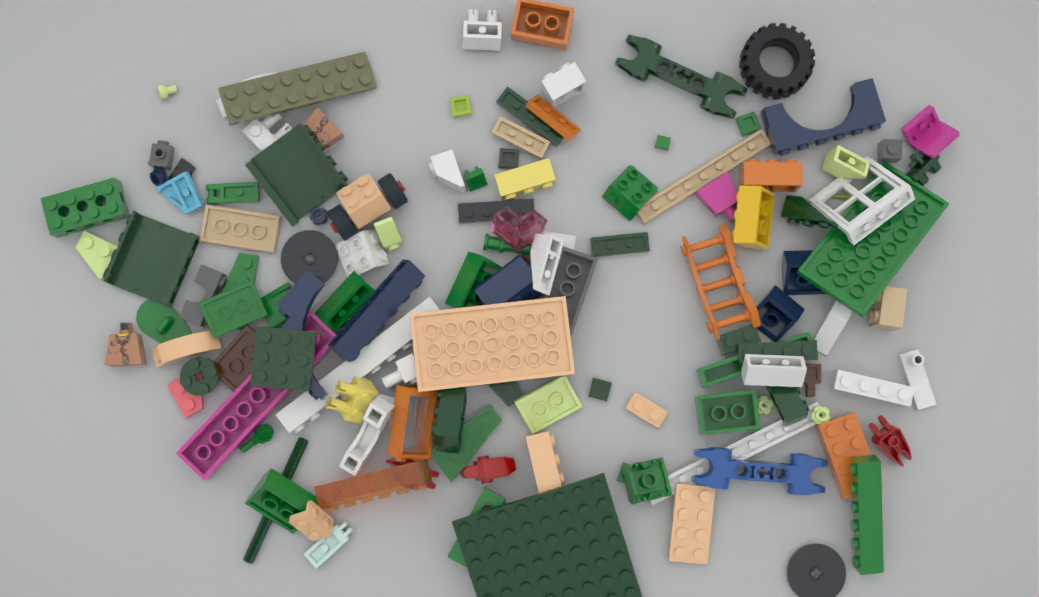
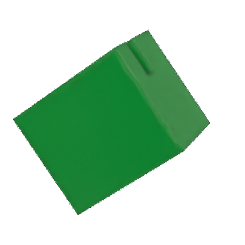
M658 135L655 148L668 151L671 138Z

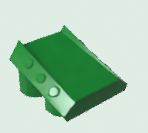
M289 282L261 297L268 314L265 319L270 328L280 329L290 318L289 316L285 318L278 311L280 307L276 305L292 288Z
M662 457L622 467L621 474L624 478L628 501L632 505L672 495Z

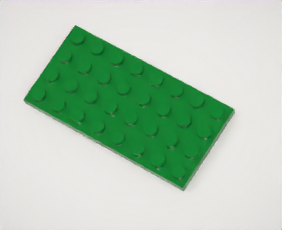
M885 161L881 166L909 184L915 200L855 245L849 242L847 235L838 227H832L797 272L798 275L861 318L865 316L949 205L947 201ZM873 175L864 187H866L868 184H870L878 177L876 175ZM882 181L864 195L873 202H877L894 188ZM856 200L848 206L841 216L850 222L868 207Z

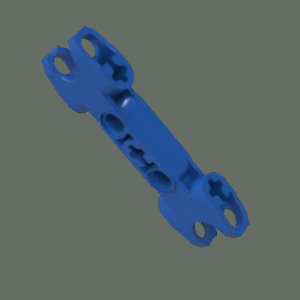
M709 447L694 449L693 455L708 459L710 467L705 474L691 476L692 483L708 486L713 489H729V479L788 483L787 493L796 495L825 493L826 487L813 484L810 480V475L815 468L828 466V460L816 458L807 454L791 453L790 463L731 459L732 449ZM744 465L743 473L738 474L737 468ZM762 468L763 470L768 471V473L759 472V474H757V470H760ZM781 468L782 474L779 477H776V470Z

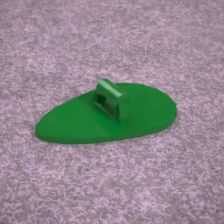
M147 300L140 305L137 311L136 320L138 327L146 335L160 343L192 334L186 322L179 318V313L173 307L170 308L152 300Z

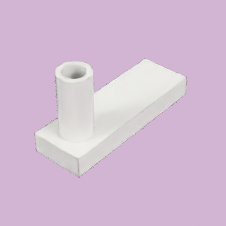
M919 349L898 355L908 386L915 387L912 399L916 410L937 405L924 368V357L920 354Z

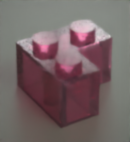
M506 206L494 214L489 230L518 253L533 242L535 233L543 234L547 219L534 209L520 217Z

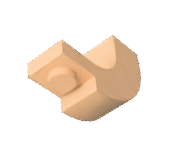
M211 331L199 332L158 344L157 347L152 349L153 359L156 368L163 367L183 358L213 352L220 349L221 344L219 337L214 339Z

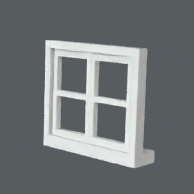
M869 156L864 158L870 161L868 170L878 178L862 190L858 191L849 184L854 178H837L809 199L838 224V228L847 235L849 242L853 245L857 244L915 200L909 184ZM882 181L894 188L877 202H873L864 195ZM841 189L852 195L850 199L835 210L823 203ZM856 200L868 207L850 222L839 215Z

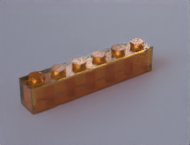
M425 459L315 486L314 489L318 506L321 509L326 508L328 512L339 509L338 505L344 504V508L356 505L355 501L357 500L366 503L373 501V497L378 495L379 499L390 497V493L397 491V495L409 492L408 488L414 487L415 491L427 488L426 484L432 482L428 460Z

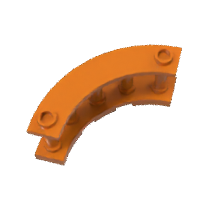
M726 224L718 226L720 233L716 237L689 245L686 237H682L683 245L680 246L683 256L687 257L697 293L708 320L706 323L708 331L714 334L716 340L720 339L718 329L745 320L747 322L750 321L753 328L761 326L758 310L750 293H747L744 284L746 282L741 268L737 267L735 260L737 255L732 235ZM716 244L723 245L725 254H722L721 257L695 265L692 252ZM721 264L729 265L731 271L729 277L701 285L697 272ZM731 284L736 286L738 291L736 297L708 305L705 292ZM737 304L743 305L745 309L744 313L719 321H715L712 312Z

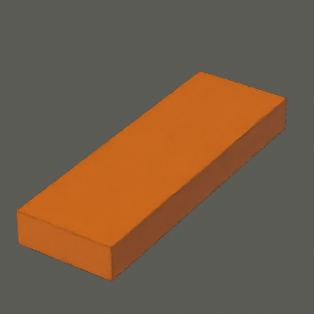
M539 95L529 100L525 106L568 141L577 136L581 130Z

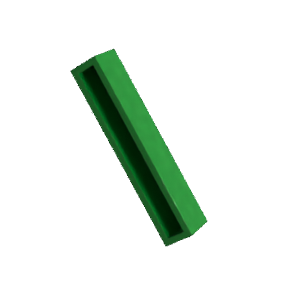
M806 332L780 342L809 341L812 338L810 333ZM738 356L697 369L702 388L742 375L743 363L738 364Z
M876 455L852 457V464L849 465L850 475L852 476L850 492L853 495L850 508L854 519L851 520V528L854 532L851 544L855 556H852V564L860 575L884 573L881 461Z

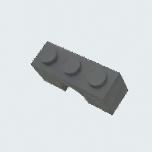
M201 264L194 282L204 288V298L196 303L186 300L179 318L205 327L207 322L199 303L219 294L220 289H223L227 282L226 274Z

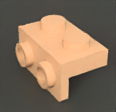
M311 500L307 502L306 511L290 515L289 523L313 542L332 535L334 519Z

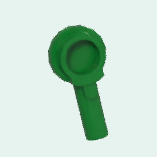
M269 424L257 426L254 431L255 436L239 447L241 452L245 453L258 443L263 444L270 441L274 434L272 426Z

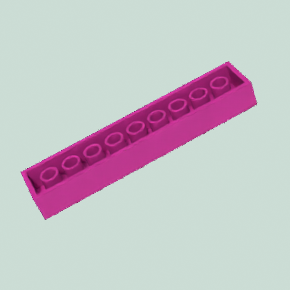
M310 311L305 331L317 333L314 369L331 351L328 344L337 334L325 325L314 312ZM250 374L176 454L203 480H209L250 437L257 426L261 425L293 390L251 386Z

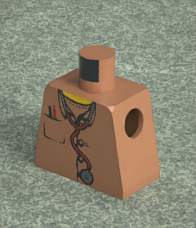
M318 107L303 124L304 126L307 124L314 133L311 136L315 141L319 139L325 150L345 137Z
M120 323V334H110L105 358L106 366L147 365L142 335L132 334V323Z

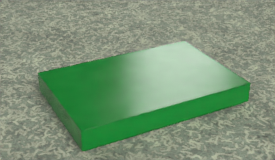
M253 280L199 303L214 339L268 316Z

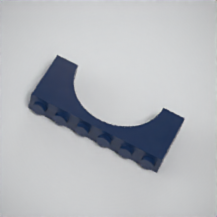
M873 78L856 82L850 87L851 106L848 115L840 125L831 129L813 130L799 125L788 115L782 103L763 108L760 114L773 155L779 154L784 156L790 154V150L798 149V151L808 149L809 145L812 144L821 146L830 139L839 141L848 134L857 136L866 129H870V131L880 129L881 125L886 122Z

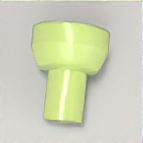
M157 85L161 100L168 98V94L177 92L176 85L169 87Z

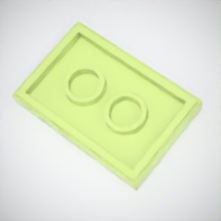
M566 375L557 376L514 400L532 435L583 407Z

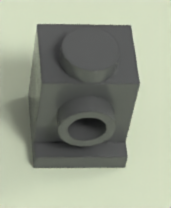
M158 140L157 144L152 143L148 165L152 168L172 170L175 148L169 145L167 141ZM159 151H163L162 156L158 157Z

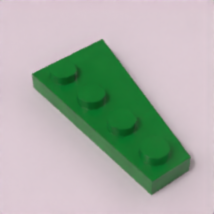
M238 254L222 293L252 280L255 284L259 261L258 255ZM245 326L238 328L236 330H243Z
M491 405L463 425L459 454L436 451L435 447L431 449L432 458L451 483L502 421Z

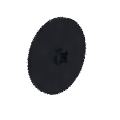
M305 230L294 234L287 240L281 252L282 269L285 275L294 283L307 270H310L325 283L333 276L338 265V252L332 240L325 234L314 230ZM311 254H313L312 258L314 259V261H309L307 264L305 256H310Z
M817 543L808 544L799 548L790 558L787 566V579L790 587L799 597H836L845 584L846 568L841 556L831 547ZM815 568L821 571V574L818 575V578L812 575V572L815 571Z

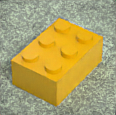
M739 185V191L736 194L737 210L734 213L735 229L732 231L733 243L751 250H769L775 199L773 192L762 186Z

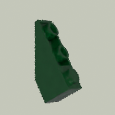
M786 196L781 217L788 220V224L798 226L800 223L807 227L817 225L824 229H829L830 226L838 227V224L812 201L802 196Z

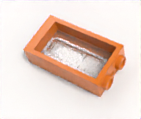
M396 385L395 408L392 415L387 455L395 457L394 460L406 461L407 458H411V461L422 462V459H430L433 436L431 435L432 424H435L434 412L435 406L438 404V390L418 392V386Z

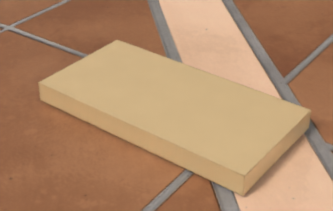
M206 204L199 242L275 254L281 216Z

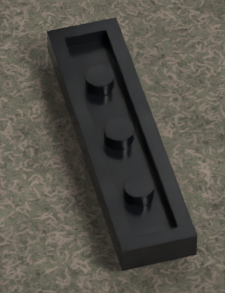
M534 199L459 203V223L535 219Z

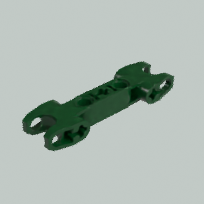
M628 34L626 42L637 50L638 56L632 60L617 57L615 62L617 67L625 71L629 76L646 82L651 74L703 98L700 104L701 109L713 115L734 119L737 112L726 104L725 96L730 93L745 96L747 88L738 83L734 78L721 72H715L713 79H710L660 56L659 54L662 49L660 44L648 38ZM664 65L669 71L661 72L659 67ZM680 74L684 75L682 80L678 79ZM699 81L703 87L696 88L693 82Z

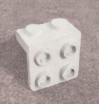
M376 229L361 231L348 240H343L336 244V249L347 277L353 271L361 275L371 269L384 267L389 264L387 254L384 251Z

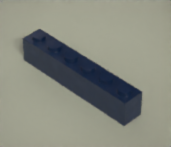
M402 259L330 341L328 346L344 361L351 362L356 360L362 348L371 343L375 333L384 328L388 318L393 317L397 313V308L401 303H405L410 297L409 294L422 284V279L425 275L410 260Z

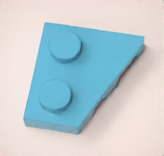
M188 171L156 187V191L163 193L169 198L170 202L178 205L179 209L185 214H190L205 206Z

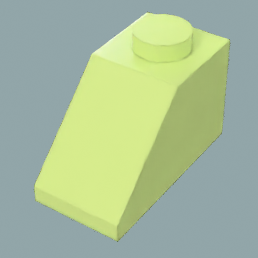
M837 145L826 154L822 170L837 178L865 179L870 161Z
M392 217L374 223L385 250L393 251L400 248L403 241L396 222Z

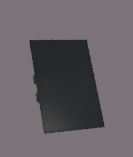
M181 158L168 177V180L185 171H188L190 176H192L196 167L184 158Z

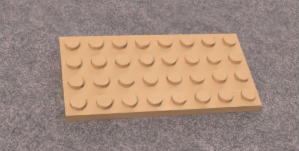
M566 296L410 313L418 392L575 374Z

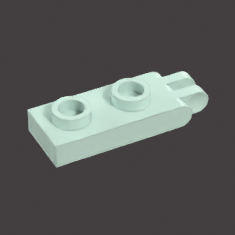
M346 521L341 526L336 524L332 529L331 536L320 539L304 553V556L316 569L350 539L348 535L353 529L350 527L344 532L343 529L348 525Z

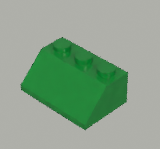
M468 251L445 304L453 308L484 305L473 289L501 269L502 266L482 255Z
M271 468L260 479L245 504L294 534L297 529L289 523L290 515L306 511L308 501L312 500L317 505L319 498Z

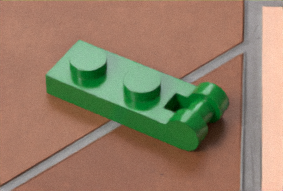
M258 182L206 185V191H208L206 204L260 202ZM220 190V197H216V191Z

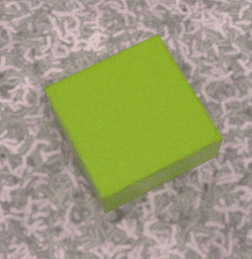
M469 95L450 98L453 118L472 115Z

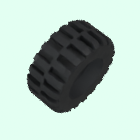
M771 23L768 27H760L747 40L740 54L739 68L742 69L740 74L742 79H746V86L748 88L751 86L754 89L753 93L757 95L759 92L766 99L771 96L773 100H779L780 97L785 99L790 97L791 94H796L811 77L812 69L815 66V60L813 59L815 52L814 49H810L812 45L810 39L805 40V33L795 31L797 29L795 26H791V28L786 27V23H780L779 26H776V23ZM772 46L780 47L791 55L794 68L788 76L775 77L768 74L762 68L759 58L765 48Z

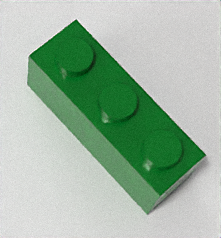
M353 271L318 308L315 314L336 333L375 290L360 275Z

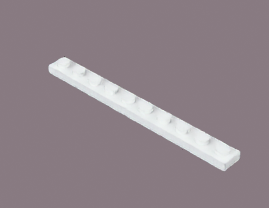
M814 402L808 405L809 411L806 419L787 427L784 426L782 419L724 448L732 449L731 459L745 460L815 425L816 423L812 420L811 413L819 404ZM701 458L669 474L668 479L672 495L675 494L676 483L696 484L691 482V476L705 474L710 467L708 459ZM670 496L650 500V502L654 505Z

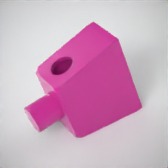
M727 172L697 190L695 195L715 217L723 212L728 221L734 219L735 209L733 206L738 203L736 200L737 191Z

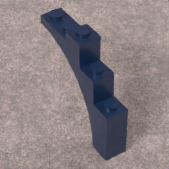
M307 270L276 304L280 307L278 311L285 318L290 317L280 329L305 331L310 308L317 295L325 286L310 270ZM312 372L311 389L308 393L316 400L318 398L324 400L329 394L319 384Z

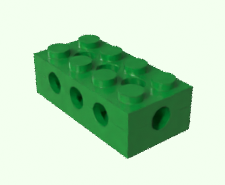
M115 177L40 198L49 234L56 238L126 219L130 215L121 181ZM106 199V204L102 206V202ZM88 204V208L84 211L85 205ZM69 210V214L65 216L66 211Z

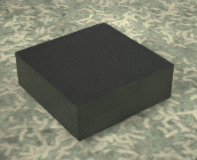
M500 148L498 167L506 169L518 168L519 150Z

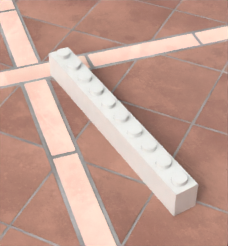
M428 297L373 339L369 345L364 346L356 360L343 362L322 378L319 384L329 394L324 400L320 398L316 400L308 393L309 391H305L275 415L289 433H299L305 428L304 424L309 420L313 422L321 416L319 412L326 408V402L329 401V397L338 399L341 396L343 398L344 394L336 393L334 390L335 385H338V380L351 383L354 376L366 379V376L370 373L374 375L382 369L381 365L386 361L390 363L397 358L396 353L400 350L406 351L413 345L410 313L440 309Z

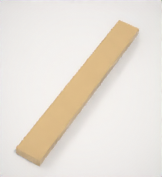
M760 129L651 197L637 213L642 223H648L696 193L697 190L770 147L768 136L763 129Z

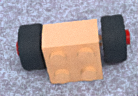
M367 173L336 192L348 215L340 204L327 212L331 220L330 226L334 232H338L342 239L346 241L358 233L352 221L360 229L391 209L386 201L387 198L395 209L406 204L408 199L403 193L405 188L400 180L397 182L391 173L380 178L378 184L384 192L381 193L371 175Z

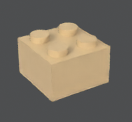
M887 286L873 304L872 311L869 312L868 322H871L870 327L892 331L903 328L908 289Z

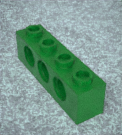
M484 487L470 515L482 512V508L485 505L495 508L507 504L503 502L505 497ZM456 539L447 557L467 568L458 539Z

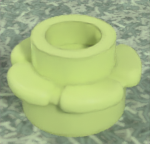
M768 396L757 398L759 414H769L774 406L773 401Z
M816 406L811 413V418L818 425L828 422L830 420V411L827 407Z

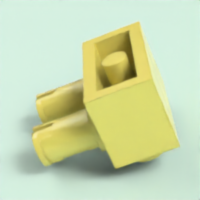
M357 376L353 377L351 383L338 380V385H335L334 390L336 393L344 394L342 400L329 397V401L326 402V408L339 411L346 421L361 424L370 403L375 400L378 394L377 389L371 380Z

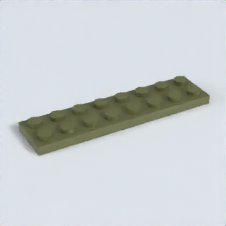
M361 52L219 87L218 91L229 125L231 126L376 89L377 85L366 52Z

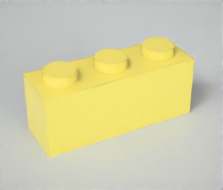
M549 158L494 175L501 200L506 199V201L517 198L516 195L524 193V195L532 194L535 192L534 189L542 187L543 190L551 188L556 183Z

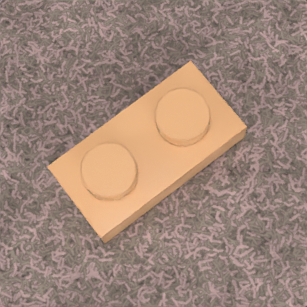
M637 392L633 394L625 408L658 429L668 414V411Z

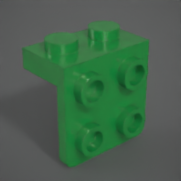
M629 165L610 184L602 198L631 221L645 203L657 192L658 188L635 167Z

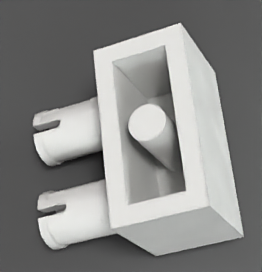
M469 9L467 11L468 19L464 21L463 49L500 51L502 22H497L498 12L493 10V15H491V10H488L486 12V22L479 21V11L477 9H474V15L472 14L473 9Z
M279 114L265 117L262 121L253 120L242 132L262 151L293 128L286 122L275 134H271L270 128L282 118Z
M412 353L396 361L397 371L382 378L385 387L388 389L402 382L413 386L416 385L417 376L414 354Z

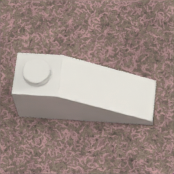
M535 233L530 251L533 289L545 295H550L564 244L563 239L552 234Z
M833 299L813 340H817V351L825 356L828 355L852 314L851 310Z

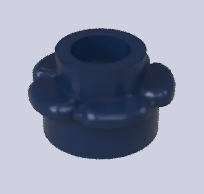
M154 168L153 172L150 173V179L155 186H159L167 182V174L162 169Z
M316 207L312 210L310 220L313 221V224L320 226L328 221L326 209Z

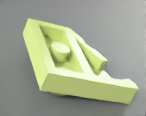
M83 231L75 248L96 276L104 280V271L110 266L112 252L117 249V246Z

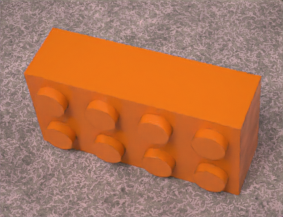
M850 412L830 419L828 422L814 425L841 499L853 497L850 492L852 476L849 471L852 457L871 455L856 412Z

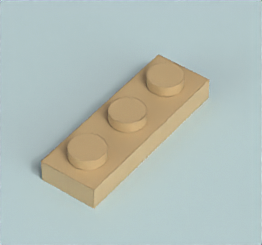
M502 116L499 117L491 134L541 160L550 145V141Z

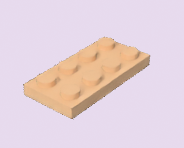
M675 484L668 552L669 561L708 564L715 489L698 484Z

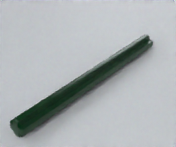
M298 438L282 472V475L289 480L292 479L308 444V440L305 438ZM264 515L243 558L249 564L254 563L272 523V520Z

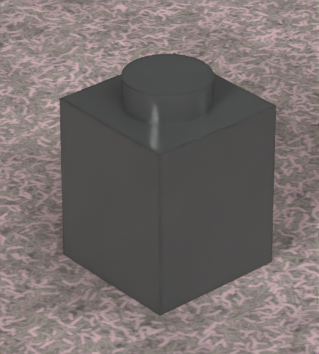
M883 139L878 143L877 162L897 163L902 159V140Z

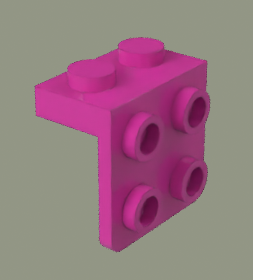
M931 105L925 107L901 128L906 143L930 158L936 157L960 135L958 130L939 120L935 108Z

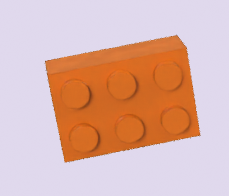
M518 0L511 30V40L566 51L574 8L535 0Z
M747 159V162H744L739 168V185L762 186L771 192H796L803 186L802 162H797L796 159H788L785 162H778L777 159H767L766 162H758V159Z

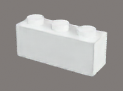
M745 354L741 374L744 385L802 387L807 368L803 356Z

